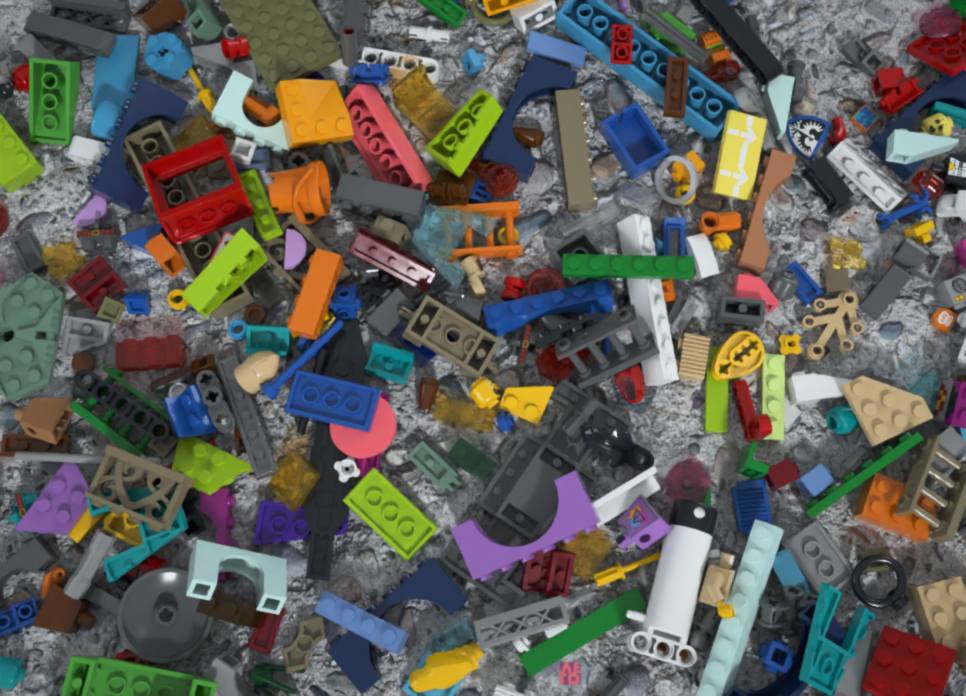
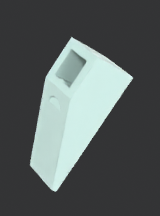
M895 129L887 138L885 161L909 164L948 152L959 142V139L946 135H930L927 132L917 133L910 132L907 129Z

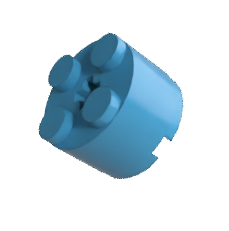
M163 32L151 35L147 39L145 63L165 79L171 81L179 80L184 77L183 74L187 70L189 71L192 68L193 54L189 47L175 34Z

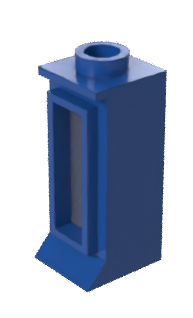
M664 218L661 225V239L664 242L663 254L661 256H685L686 218Z

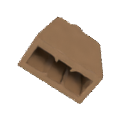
M35 397L27 409L18 407L15 410L14 419L20 421L27 435L57 444L74 411L69 408L71 405L69 398Z

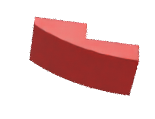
M612 25L610 64L631 65L633 25Z

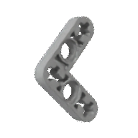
M745 86L735 90V98L743 110L752 116L767 120L762 143L765 152L770 154L772 149L778 150L759 98Z

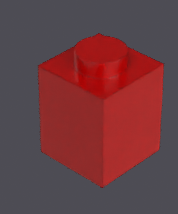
M902 67L881 69L876 72L871 79L875 98L883 96L893 88L899 93L897 85L907 79Z

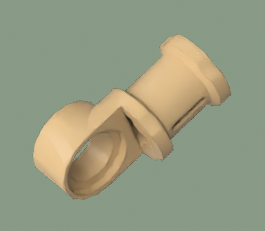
M476 255L469 256L461 261L459 265L461 268H464L469 277L467 280L474 298L481 299L486 296V291L480 279L486 274L484 271H481Z

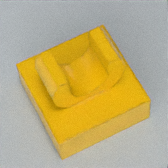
M932 220L920 221L903 229L906 237H914L916 242L925 244L932 240L928 231L934 229L935 226Z

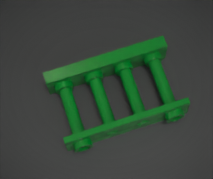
M103 366L102 370L109 374L104 380L111 385L115 380L126 388L123 391L124 394L129 397L135 394L143 401L141 404L146 409L152 407L161 414L159 418L165 422L170 421L165 407L161 409L121 377L124 374L114 366L111 369ZM104 388L100 396L102 397L109 388ZM91 396L86 402L80 403L74 400L69 406L71 410L126 452L139 457L140 455H147L149 457L145 453L147 450L145 447L152 438L144 434L139 442L136 441L133 444L127 438L129 437L128 433L134 426L126 422L121 429L115 430L110 426L112 423L110 420L116 413L108 409L104 415L101 414L98 417L92 412L94 410L93 406L98 401ZM127 400L120 402L119 410L126 403ZM141 413L138 415L137 422L143 417L145 413ZM163 425L158 426L156 428L155 434L160 430L161 427H163Z

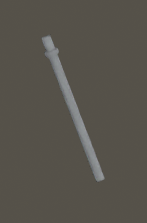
M16 451L15 460L101 464L105 455ZM140 455L141 458L160 465L161 460L159 457Z

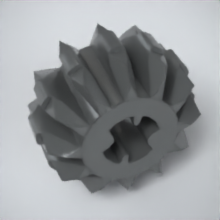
M298 148L297 152L290 150V156L284 155L285 162L282 163V167L287 170L298 168L300 164L302 165L300 167L308 166L310 162L316 160V157L313 153L310 154L307 148L303 152L301 148Z

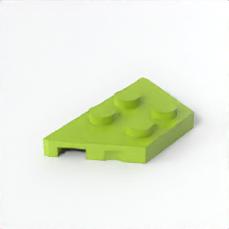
M193 436L178 439L172 470L194 479L192 487L210 496L222 486L234 482V478L245 471L246 473L251 472L252 466Z

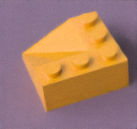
M313 79L279 81L275 92L288 149L346 142L354 135L350 115L336 81Z

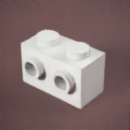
M537 0L509 9L514 26L524 35L528 34L530 30L534 31L556 19L558 12L555 0Z

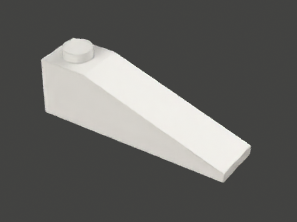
M805 371L793 373L786 380L791 406L845 399L846 397L840 386L851 380L814 373L805 374Z

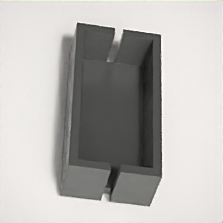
M342 173L335 194L340 212L346 216L354 217L356 215L361 216L367 221H374L378 215H382L405 224L409 230H421L427 208L424 191Z

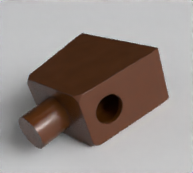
M52 583L33 626L64 633H77L80 626L90 630L96 621V616L87 613L90 602L85 598L73 599L64 594L63 589L65 585Z

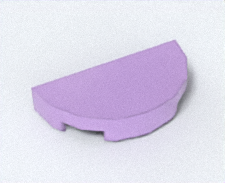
M95 195L74 218L72 223L80 228L88 227V225H94L96 218H102L104 221L108 214L107 200Z
M288 228L286 229L284 270L294 269L295 266L305 260L307 254L306 241L303 236L297 231Z

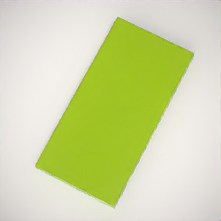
M374 467L342 499L407 562L439 529Z

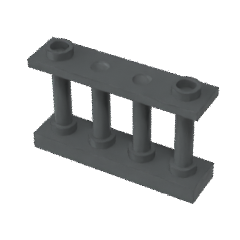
M634 304L554 343L558 360L568 356L577 368L574 371L577 385L581 390L660 353L653 333L644 336L636 325L639 322V318ZM628 328L636 341L624 346L616 333ZM607 337L616 350L604 355L596 342ZM588 347L596 360L585 365L576 352Z

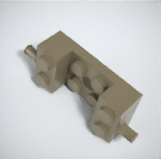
M426 295L420 307L414 312L408 310L403 305L399 310L398 314L409 320L407 328L401 337L418 347L424 345L457 365V371L476 381L479 379L485 368H489L496 374L502 368V366L491 360L501 340L430 296ZM450 331L456 332L458 341L450 342L447 339V333Z

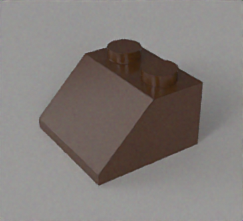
M150 0L134 13L132 17L151 35H157L163 32H170L169 28L172 25H178L185 19L184 15L187 11L179 0Z

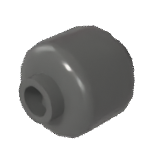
M783 269V271L773 273L767 287L779 302H785L793 298L799 281L793 271Z

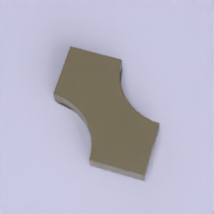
M320 615L299 622L300 631L297 639L292 645L282 650L286 673L310 667L312 650L320 641L327 638L323 616Z

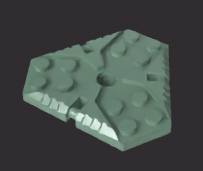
M33 272L0 287V394L13 402L52 384L58 343L54 339L55 335H60L66 295ZM41 334H46L45 340L41 339Z

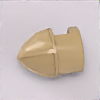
M259 351L249 355L245 362L239 364L234 369L237 382L244 390L255 394L266 382L273 381L279 367V354L272 351Z

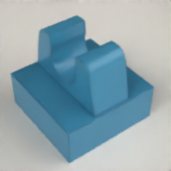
M474 48L466 50L461 62L468 77L473 78L477 76L480 69L484 68L483 62H486L487 59L484 53L476 54Z

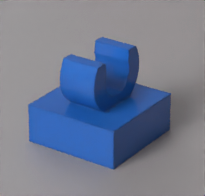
M134 290L132 293L126 292L124 301L128 314L150 315L151 305L148 291L144 293H137V290Z

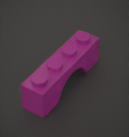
M220 488L210 496L200 491V512L211 517L216 525L217 538L215 543L234 547V539H231V530L235 528V517L232 516V507H235L236 497L233 491L228 488ZM233 572L219 573L217 581H230V576L233 575Z

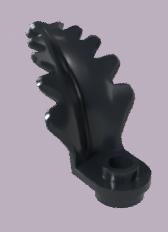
M589 427L588 430L581 432V435L584 437L583 442H588L586 447L588 449L594 447L591 451L593 455L601 452L599 461L604 462L610 459L609 466L611 468L626 463L639 471H646L654 465L653 454L642 446L635 444L628 432L623 433L621 437H619L617 429H613L610 435H608L606 428H602L600 433L598 427H595L593 431Z

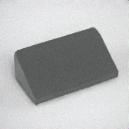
M328 144L321 154L320 160L325 164L332 190L336 192L341 174L344 172L333 145Z

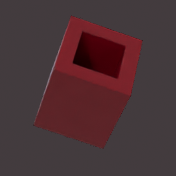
M787 458L769 467L768 473L763 478L772 492L799 479L798 473L800 471L797 464L791 461L790 458Z

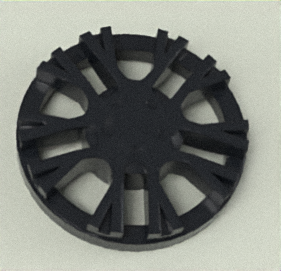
M378 269L379 280L371 277L373 279L371 283H360L359 281L358 293L363 303L368 306L372 303L376 304L377 299H381L380 295L388 287L390 289L392 287L398 288L396 279L392 274ZM383 275L389 277L385 282L381 281ZM393 282V285L386 287L387 284ZM369 292L370 295L364 298L362 293ZM372 296H373V297H375V298H374L373 302L371 303V302H369V301L371 300V298H372Z

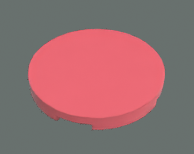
M381 396L370 433L330 424V434L334 444L343 453L356 459L370 458L383 453L391 445L397 430L394 411L390 404Z

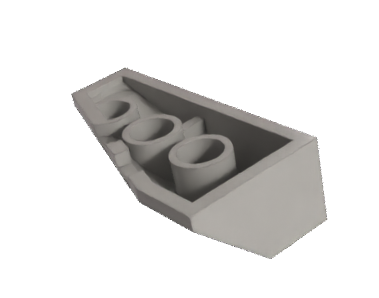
M868 630L863 640L858 639L853 648L856 653L853 659L848 658L842 667L846 671L832 696H873V694L863 691L861 687L873 657L872 631Z

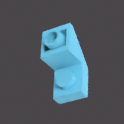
M786 548L776 553L771 571L781 584L782 589L786 585H794L803 589L804 594H811L806 579L790 551Z

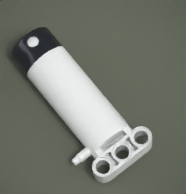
M687 499L674 500L668 523L672 530L665 535L646 614L630 610L626 612L627 618L643 623L642 631H633L626 638L627 647L631 651L677 666L690 667L695 664L697 660L696 651L687 645L717 520L718 511L715 508ZM638 635L644 641L643 646L639 649L634 645V639ZM660 642L664 643L666 647L665 653L661 656L656 650ZM683 649L688 653V658L685 662H681L679 659V653Z

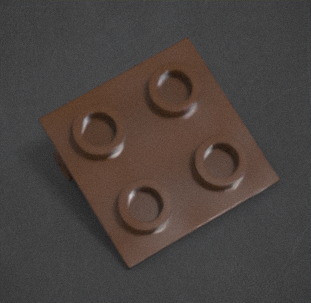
M439 170L435 182L427 185V192H430L427 202L467 205L478 172H464L458 178L449 171Z

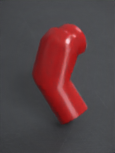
M841 117L834 118L831 121L835 130L833 135L828 136L831 146L839 144L846 136V129Z

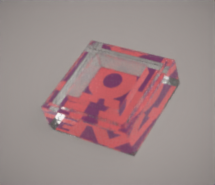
M559 661L558 685L582 686V662Z

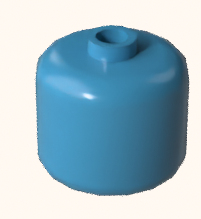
M103 100L98 104L90 127L93 136L104 141L107 140L109 135L113 136L115 131L113 124L117 117L122 118L124 112L121 110L122 105L109 100ZM135 125L131 127L126 136L134 133Z

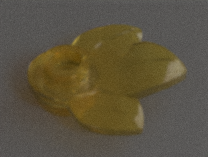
M837 236L831 240L829 250L833 254L831 265L834 269L851 268L861 270L867 265V261L860 257L863 252V246L859 241L849 240L845 243Z
M64 242L56 249L46 246L42 252V260L48 266V273L56 279H63L67 277L69 272L78 271L83 267L86 260L82 256H76V248L72 242Z

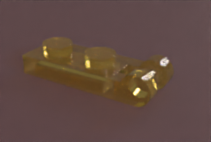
M438 397L433 420L492 433L493 418H496L497 411ZM479 415L484 416L483 423L477 422Z

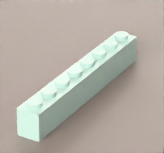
M757 519L754 521L727 605L732 604L735 617L729 619L722 617L696 696H723L733 686L784 532L783 529Z

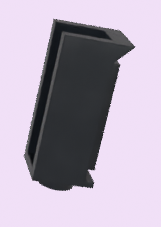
M824 156L817 160L813 158L804 165L805 170L801 175L806 176L805 178L826 205L830 206L829 214L849 201L848 199L854 196V193Z

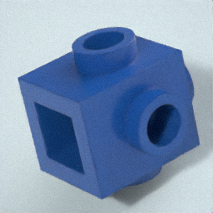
M336 285L334 296H332L330 302V309L334 310L335 318H357V312L362 307V299L359 297L357 285Z
M780 639L766 640L765 643L762 642L759 646L757 662L764 664L763 669L775 675L777 671L787 673V670L792 666L795 651L788 648V643ZM773 652H774L775 655H776V657H775L774 660H771L772 655H773Z

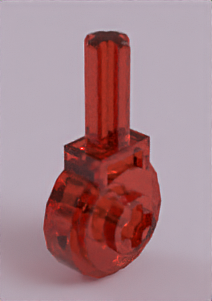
M473 157L467 167L479 174L480 181L485 184L486 191L491 195L505 196L515 191L518 187L519 178L517 171L510 165H498L492 161L485 164Z

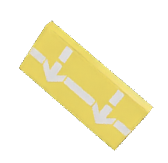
M734 110L727 111L711 193L747 202L751 201L767 123L766 119Z

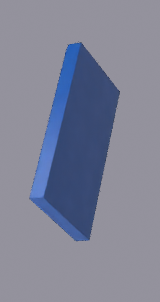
M296 370L284 412L370 433L382 390Z

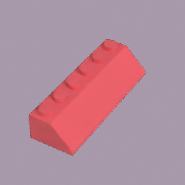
M357 84L344 100V103L350 115L354 133L351 139L375 179L380 182L425 192L427 185L434 181L374 85Z

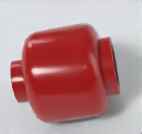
M26 62L11 72L10 81L19 92L29 93V63Z

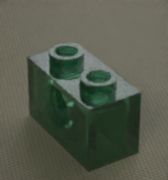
M462 437L458 439L447 454L448 459L482 484L485 483L497 464Z

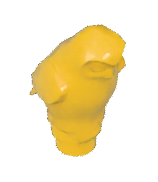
M472 641L468 645L464 644L459 648L455 647L452 650L430 654L426 658L424 667L413 670L410 674V687L415 692L421 693L433 689L444 690L454 686L471 671L479 667L477 661L483 657L482 650L475 641Z

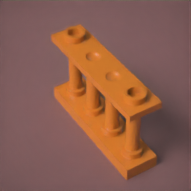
M519 201L435 206L436 222L443 224L444 250H438L439 261L452 263L455 260H462L474 255L477 258L506 257L508 259H514L522 255V244L515 245L513 218L519 216ZM503 217L506 226L507 246H494L493 219ZM474 219L484 220L486 247L473 248L472 221ZM461 220L464 225L465 248L452 249L451 223Z

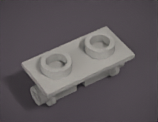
M680 295L668 314L671 338L676 341L680 338L698 308V305L694 303L695 299L689 295L686 298Z

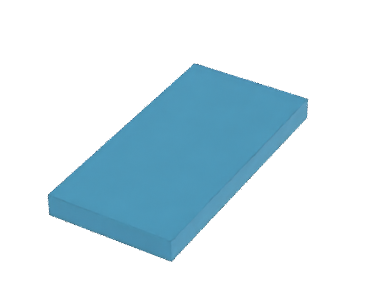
M114 35L118 40L110 57H96L91 103L93 111L103 100L123 105L124 101L130 98L132 94L129 92L130 87L134 81H137L141 42L139 35Z

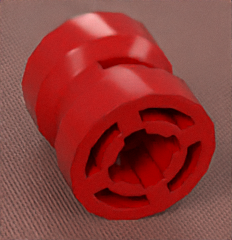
M237 36L233 40L231 38L222 40L221 48L227 60L235 59L236 56L246 57L249 55V44L244 36Z
M505 277V289L501 292L500 299L506 302L522 298L521 290L524 289L525 281L518 277Z

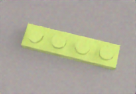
M765 354L761 364L760 415H769L772 433L762 440L783 441L785 355Z

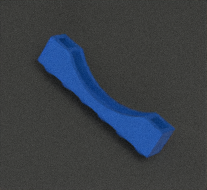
M608 279L484 306L482 307L487 332L498 337L510 334L530 321L551 314L564 312L589 314L598 312L600 314L613 311L614 295Z

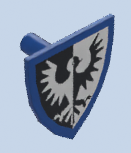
M798 116L787 121L786 133L795 151L810 161L814 158L821 143L826 141V133L831 123L816 116Z

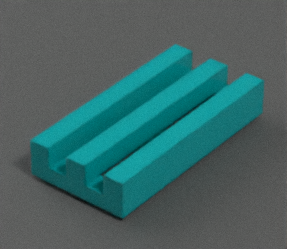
M936 101L927 112L926 117L942 113L952 119L953 125L966 128V109Z

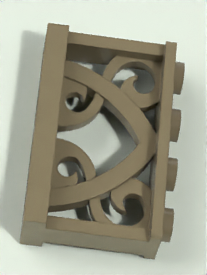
M293 213L280 226L283 231L282 235L266 242L263 241L259 245L269 259L267 262L273 266L271 268L272 272L278 278L282 276L287 281L284 284L292 293L297 291L300 294L302 286L300 287L294 280L302 281L304 274L307 273L296 272L293 269L284 270L278 263L285 260V249L281 247L276 248L275 250L280 251V255L275 257L270 254V248L278 243L285 245L286 240L282 239V237L286 235V229L294 228L305 239L307 253L316 251V248L328 252L331 251L304 223L299 222ZM344 264L337 285H342L352 278L350 270Z
M108 444L104 451L106 454L88 491H85L83 496L90 498L89 503L97 507L103 508L104 504L109 506V512L122 516L123 512L129 514L128 520L142 524L143 521L148 522V528L161 533L162 529L171 531L173 521L189 488H192L195 480ZM116 461L115 475H109ZM133 467L135 469L134 475L125 477V474L130 475L129 469ZM145 471H149L147 485L153 494L142 500L132 502L125 482L136 481ZM157 478L161 479V483L157 485L160 488L159 490L153 484ZM115 480V485L111 484L106 487V490H112L111 495L104 497L101 492L104 484L107 481ZM178 484V486H177V488H176V490H175V492H174V494H173V497H172V499H171V501H170L166 496H167V495L175 488V486ZM119 498L123 506L113 502ZM163 500L167 508L164 516L155 518L152 514L153 510L158 508L161 512L162 507L158 502ZM145 509V515L135 512Z

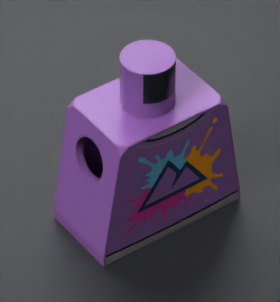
M640 494L619 518L618 523L624 529V532L615 540L624 550L633 542L641 549H645L670 532L672 528L655 507Z

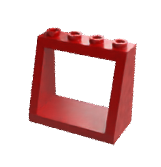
M222 134L141 165L158 219L174 246L255 215ZM224 159L234 184L174 208H169L160 183Z

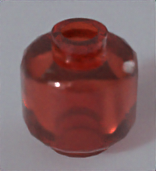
M932 170L918 172L911 182L912 191L918 196L922 193V187L929 191L928 201L934 198L938 199L945 191V180Z

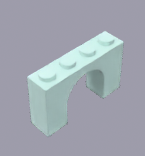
M234 70L212 111L211 119L220 127L232 129L240 137L246 136L252 139L260 147L266 146L272 149L271 151L278 156H288L291 149H288L282 119L271 127H259L252 124L245 117L242 106L252 88L253 80Z
M197 539L190 555L186 596L210 601L217 585L218 574L227 571L236 572L246 576L254 584L257 591L256 610L279 615L287 599V559Z

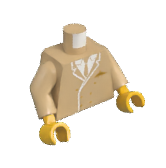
M721 552L719 564H709L699 601L718 607L719 616L729 619L735 617L732 604L727 605L738 570L732 568L735 555Z

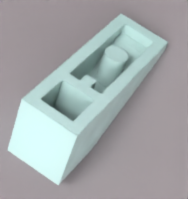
M780 75L767 85L762 84L761 92H764L762 100L775 140L778 141L781 140L786 130L795 77Z

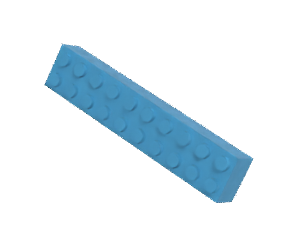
M568 0L556 14L555 27L579 45L585 47L586 50L663 106L668 56H678L602 0ZM613 24L633 25L631 65L610 64ZM689 65L685 116L683 119H679L711 143H714L723 133L727 111L734 110L739 112L741 107L735 97Z

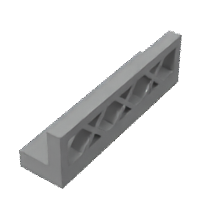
M561 595L473 621L481 650L570 623ZM560 613L563 615V618L558 620L549 618ZM540 620L538 626L531 627L527 625V623ZM519 626L514 633L509 634L504 631ZM496 633L493 639L483 642L482 637Z

